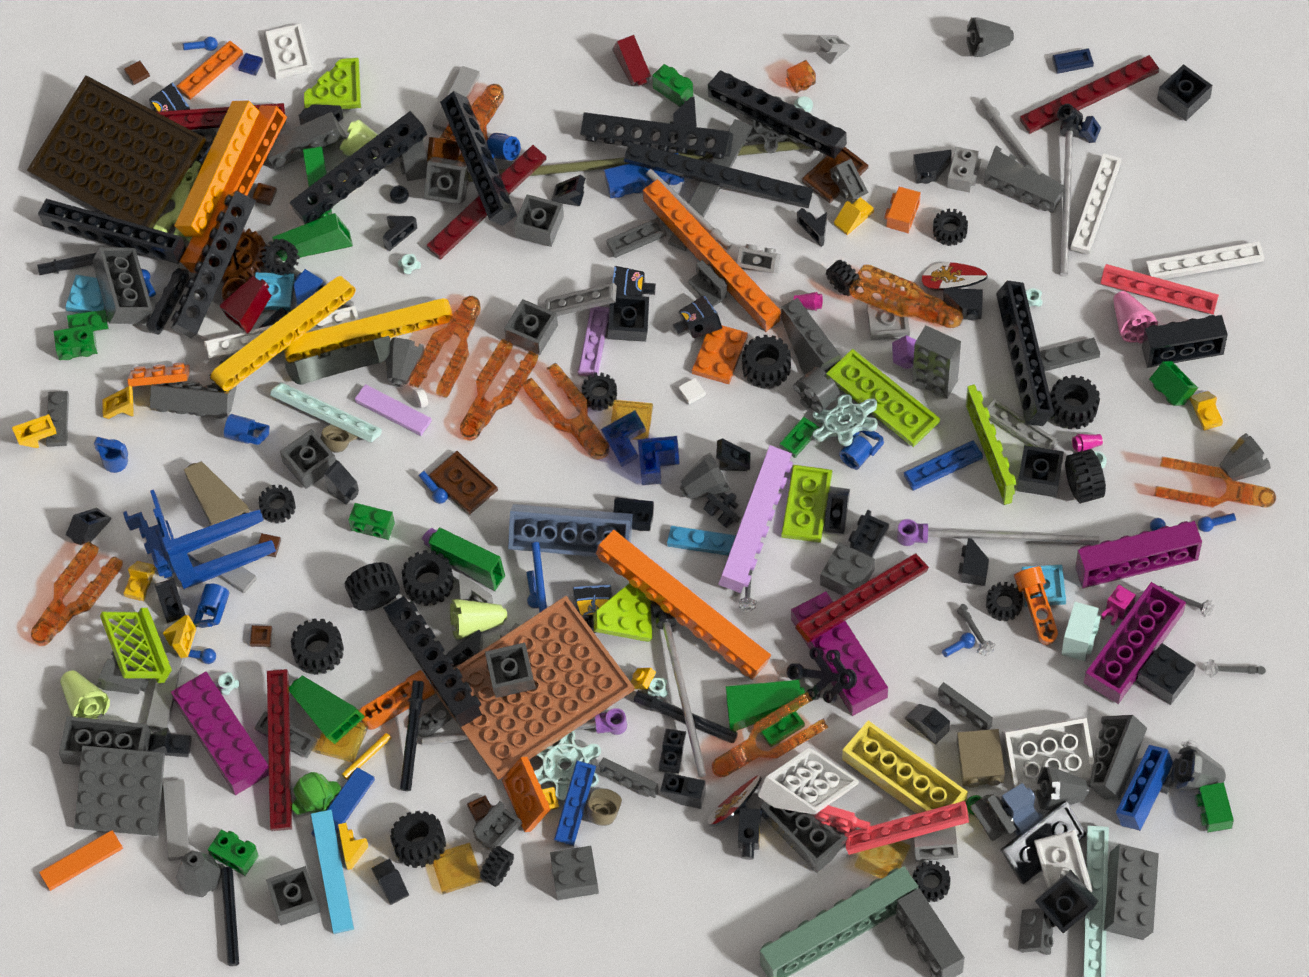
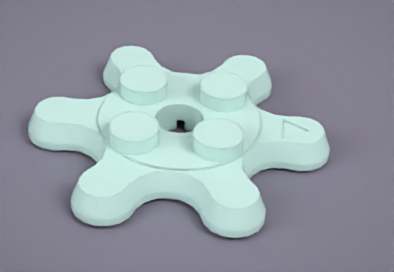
M844 394L837 399L838 405L832 410L824 409L819 414L813 413V418L817 422L824 423L822 427L813 432V437L818 442L836 436L842 446H849L855 433L863 430L871 432L877 429V420L867 417L868 414L877 408V401L875 399H867L860 404H853L851 396Z
M572 731L560 739L556 746H549L536 755L543 760V765L540 769L535 770L534 773L540 785L545 782L554 783L556 785V797L564 801L576 760L589 763L601 754V749L597 744H590L584 748L578 747L575 744V732ZM565 761L571 763L570 768L566 769V771L560 768L561 763ZM594 773L591 787L598 784L599 777L596 773Z

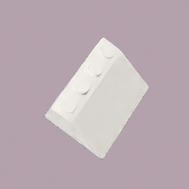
M1077 717L1002 731L1006 758L1014 788L1023 783L1026 788H1030L1032 791L1041 790V784H1037V777L1042 767L1056 768L1083 778L1086 781H1091L1094 758L1087 718Z
M809 747L766 776L758 797L774 808L815 815L858 785L859 781Z

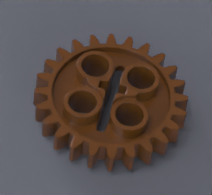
M248 228L245 232L243 229L221 279L224 284L228 279L234 277L245 279L247 282L249 276H255L254 272H261L259 266L264 267L262 251L266 252V249H264L266 243L256 231L252 232Z

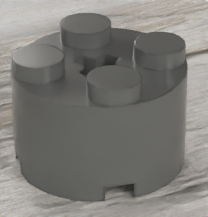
M814 367L793 384V388L802 398L800 400L801 404L806 409L810 407L819 414L838 398L839 390L832 378L828 380L824 376L826 374L824 370Z

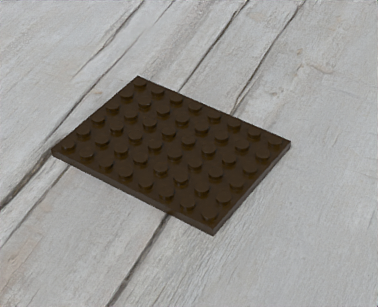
M85 75L27 171L110 217L153 228L206 139Z

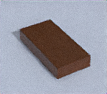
M429 137L427 156L459 161L460 149L457 141Z

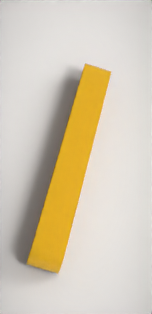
M342 276L334 278L216 367L211 373V379L224 391L231 390L354 296L356 288Z
M442 298L308 332L283 351L286 361L291 363L385 336L392 338L451 322L454 317L448 299Z

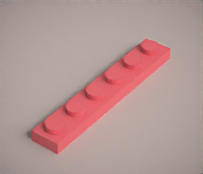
M1108 264L1104 267L1101 284L1213 315L1219 294Z
M965 801L873 825L869 827L868 831L859 829L844 833L848 837L845 842L846 851L850 855L969 823L967 805Z

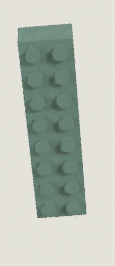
M905 866L900 869L895 868L891 870L888 876L883 879H875L870 883L869 887L864 890L858 889L855 891L852 897L846 900H839L834 904L833 908L820 911L814 919L801 922L798 928L793 931L784 932L778 940L765 943L760 949V966L767 977H789L896 915L897 900L917 890V883Z

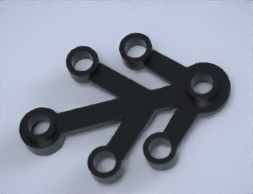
M813 647L809 655L811 659L815 660L821 671L806 669L800 663H792L787 667V676L791 680H799L802 677L821 679L813 688L808 689L806 692L807 698L811 701L818 700L820 692L832 681L838 682L830 691H826L823 694V699L826 703H834L837 700V695L843 689H852L856 685V673L852 669L844 667L840 661V652L838 650H829L826 658L829 662L833 663L838 672L833 673L823 658L824 652L822 648Z

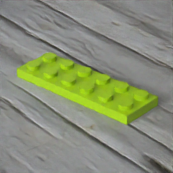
M854 349L848 352L826 373L827 379L832 378L837 387L850 395L858 404L867 399H875L877 401V408L871 414L912 447L917 445L940 423L938 416Z
M975 384L967 386L966 408L1003 503L1007 505L1012 503L1013 495H1015L1014 485H1016L1014 475L1010 474L1008 470L1009 462L1007 457L1002 455L1003 447L1001 441H997L995 437V426L989 422L990 415L988 408L982 404V393L980 390L977 391Z

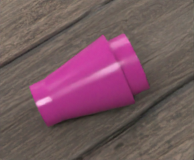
M813 292L794 295V299L798 298L806 309L814 311L822 309V294Z
M1077 434L1072 437V447L1075 452L1103 445L1101 434Z

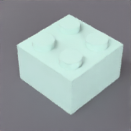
M1074 602L1064 636L1062 655L1086 661L1087 654H1092L1094 640L1097 637L1101 616H1097L1099 608Z

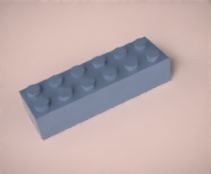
M513 504L510 510L508 549L532 551L531 544L539 542L540 552L598 557L596 555L598 545L613 530L631 543L633 514Z

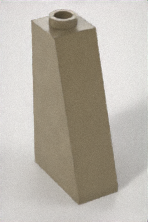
M202 461L190 464L184 469L186 479L210 525L249 513L248 506Z

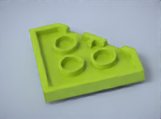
M359 58L338 60L332 70L323 74L311 89L308 88L304 92V108H309L313 104L339 105L342 109L361 108Z
M630 583L593 613L594 632L649 642L652 639L651 602L641 590L633 587Z

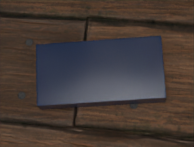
M1089 48L1052 56L1057 74L1094 66Z

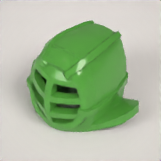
M317 772L305 774L299 778L293 788L296 797L292 804L293 813L301 815L307 812L327 811L331 800L341 791V786L335 781H328L322 774Z

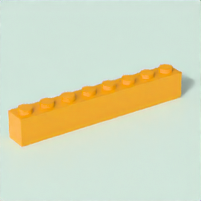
M249 100L232 101L174 225L185 237H202L260 112Z

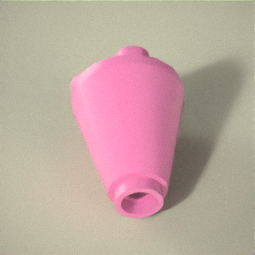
M1125 291L1118 292L1113 300L1119 334L1124 341L1143 343L1145 328L1158 325V321L1153 313L1132 295Z

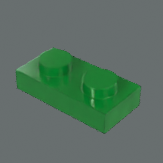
M106 310L67 315L69 328L92 324L94 331L109 329Z
M803 417L782 440L780 448L792 453L791 456L796 458L814 438L813 432L819 426Z
M792 708L759 728V732L768 745L773 747L805 727V723L795 709Z

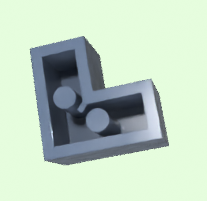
M1023 783L1003 794L1001 798L1002 808L1006 814L1011 815L1015 822L1013 825L1016 828L1014 832L1017 836L1043 817L1040 812L1037 813L1034 809L1035 795L1030 788H1026Z

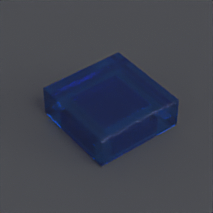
M245 53L238 69L241 72L256 76L263 63V58Z

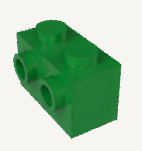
M663 64L652 75L653 89L679 107L690 97H693L692 81L680 75L675 68Z
M92 324L54 331L55 347L59 360H71L76 357H89L98 354L96 336Z
M1172 361L1162 362L1149 378L1153 383V387L1157 391L1162 392L1167 397L1168 403L1173 406L1185 405L1198 389Z
M354 503L348 519L351 531L389 540L395 524L393 512L359 503Z
M1224 782L1199 787L1198 794L1195 795L1197 807H1201L1200 820L1202 826L1206 827L1207 833L1232 829L1234 819Z
M222 829L208 848L209 855L213 856L216 861L227 867H232L233 870L244 876L247 875L259 857L255 844L248 840L244 842L234 832H226Z

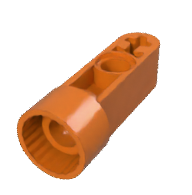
M1037 566L1022 570L1014 574L1018 590L1024 593L1038 640L1043 645H1051L1058 636V630L1043 587L1046 581L1042 568ZM1038 594L1041 595L1040 597H1036L1033 599L1030 598L1031 596H1035ZM1044 611L1047 614V618L1045 620L1038 619L1036 612ZM1047 623H1050L1046 627L1048 633H1052L1050 639H1048L1047 636H1043L1045 633L1044 625H1046Z
M422 670L407 677L404 682L360 709V712L365 716L361 721L366 729H376L409 709L410 702H408V699L411 698L414 680L424 682L422 700L425 701L435 694L433 687ZM392 704L390 708L384 709L385 705Z

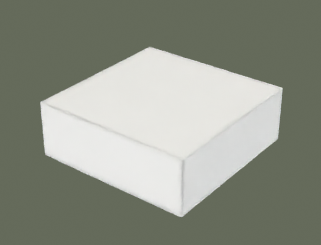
M696 378L679 386V391L688 404L706 396V392Z

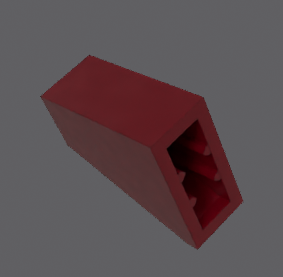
M631 35L618 40L612 50L631 86L637 84L640 87L647 84L651 74L635 36Z
M252 276L221 303L219 307L227 319L248 334L272 296L268 291L269 285L263 279L259 280Z

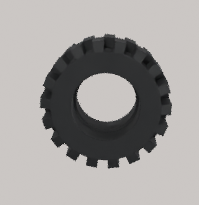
M764 335L761 338L756 336L755 340L751 339L749 345L746 344L744 346V351H742V370L744 377H747L749 383L753 381V385L756 387L761 385V388L765 389V386H769L770 389L774 388L775 384L779 386L781 381L785 382L791 369V352L788 350V345L786 343L783 344L781 338L777 340L774 335L772 337ZM761 358H772L776 361L769 366L757 363Z
M1071 375V378L1065 376L1063 380L1059 379L1053 385L1050 393L1054 410L1053 421L1055 423L1059 422L1063 428L1068 426V429L1073 427L1081 429V426L1085 428L1089 423H1092L1094 417H1096L1100 402V393L1096 390V385H1091V381L1089 379L1084 380L1083 376L1077 378L1076 375ZM1076 399L1079 400L1083 405L1072 406L1068 404L1065 400Z
M1089 449L1067 455L1065 460L1066 476L1070 490L1077 502L1081 504L1103 498L1106 491L1105 477L1095 452Z
M423 550L422 554L417 552L415 557L410 556L408 562L404 563L402 581L405 593L409 595V599L415 600L419 605L423 602L424 606H428L429 603L436 605L437 601L443 602L444 596L448 597L450 595V590H453L454 583L453 573L449 560L444 558L443 554L439 553L436 555V551L431 550V553H428L427 550ZM425 573L438 575V578L431 583H421L417 580Z
M376 562L360 567L351 573L344 583L353 607L359 611L380 608L391 602L400 592V586L392 567L385 562Z
M316 618L312 619V622L304 621L303 626H297L298 631H294L292 634L291 649L294 660L299 665V668L302 670L305 668V672L309 674L313 671L314 675H318V672L325 674L327 673L326 670L330 669L332 671L335 669L334 665L338 666L340 664L344 651L338 628L336 626L333 627V623L330 621L326 623L325 619L317 621ZM315 641L328 643L327 647L322 651L310 652L307 650V647Z
M415 811L413 814L409 812L407 816H401L399 818L400 821H396L393 824L394 828H391L390 835L396 857H398L401 863L404 862L405 866L409 867L412 865V868H417V866L423 868L426 867V864H434V860H439L441 858L440 854H444L446 838L442 825L434 814L429 815L426 811L423 813ZM425 837L421 841L411 842L415 838Z

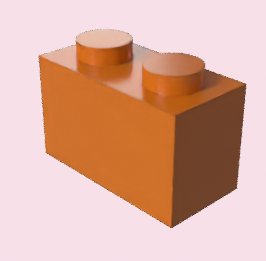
M898 187L897 192L892 194L891 208H887L884 219L887 220V228L909 233L920 205L921 192Z

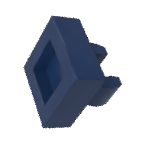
M1087 116L1085 122L1080 124L1082 129L1079 130L1078 135L1081 138L1085 137L1089 143H1095L1101 126L1094 116Z

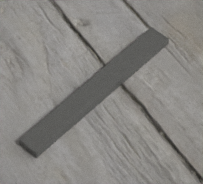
M735 119L729 129L734 134L730 157L724 156V159L713 158L711 163L731 168L752 130V125ZM700 182L689 205L704 218L721 186ZM672 233L668 244L686 251L687 247Z

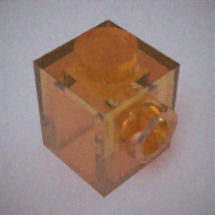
M804 60L787 69L785 80L787 85L798 93L816 84V73L807 60Z

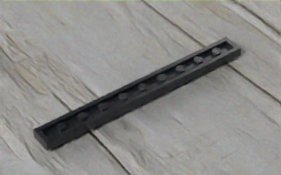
M631 142L628 143L624 162L808 209L813 193V188Z

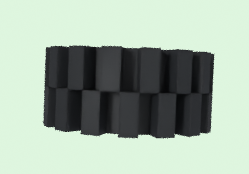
M949 208L947 212L942 210L940 214L937 213L933 222V235L938 242L941 240L943 245L945 242H948L947 246H951L952 242L954 245H957L958 241L960 243L963 242V238H966L968 230V220H966L965 215L962 216L963 212L959 211L957 213V209H953V212H950ZM947 223H953L958 228L955 231H947L943 226Z
M274 239V242H268L269 246L265 245L264 249H266V252L262 251L264 256L262 261L265 262L264 266L277 275H284V273L290 274V270L294 271L296 269L294 265L298 266L299 262H297V259H300V256L297 255L299 252L292 243L284 239ZM279 250H285L287 253V259L282 264H277L274 260V256Z
M837 260L826 270L827 279L830 280L829 283L833 284V288L835 290L838 289V292L843 293L844 296H850L862 284L861 279L858 278L859 274L855 273L856 270L852 269L850 264L847 265L845 261Z
M594 373V377L589 375L588 380L585 379L583 381L582 398L587 407L591 406L592 410L598 407V411H602V407L606 410L608 405L611 407L614 405L613 401L616 402L617 385L613 378L610 379V375L607 374L604 377V373H600V376ZM597 387L606 388L607 393L603 396H595L592 394V390Z
M272 485L273 489H270L268 486L266 492L262 491L261 496H259L258 504L261 514L265 520L268 519L271 523L273 520H275V523H279V520H282V523L286 522L285 518L287 517L289 520L291 518L290 514L294 515L295 513L294 496L286 486L284 489L282 485H279L278 488H276V485ZM275 499H282L285 503L279 509H272L270 502Z
M999 582L997 587L993 585L991 590H988L986 598L987 612L989 614L992 613L994 619L998 616V621H1001L1002 618L1008 621L1009 617L1013 620L1015 615L1018 617L1020 611H1022L1023 594L1019 592L1018 587L1014 588L1015 584L1013 583L1007 586L1008 582H1004V585H1001V582ZM1001 596H1007L1011 598L1012 604L1009 607H1002L998 605L997 599Z
M496 846L482 866L480 879L494 887L498 886L503 881V878L507 876V872L513 864L514 854L501 846Z
M929 861V864L923 862L921 867L918 865L912 877L928 902H930V899H933L934 902H937L938 898L942 900L950 889L951 877L949 876V871L945 870L946 867L944 865L939 866L940 862L937 861L936 864H932V861ZM928 875H934L939 879L940 883L935 888H928L924 885L923 879Z

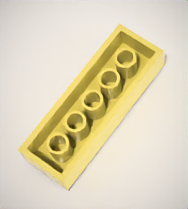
M869 720L843 749L842 760L916 814L962 801L966 803L968 791Z

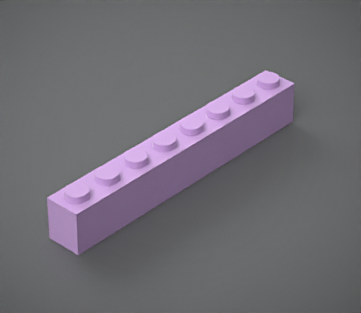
M771 445L769 446L718 585L741 593L744 586L748 587L752 577L748 573L750 570L754 571L757 559L754 558L755 554H760L764 544L760 540L762 537L766 538L769 526H766L767 521H772L775 513L772 507L774 504L778 505L781 494L778 493L779 488L783 489L787 480L784 474L785 472H790L793 464L790 461L792 453Z

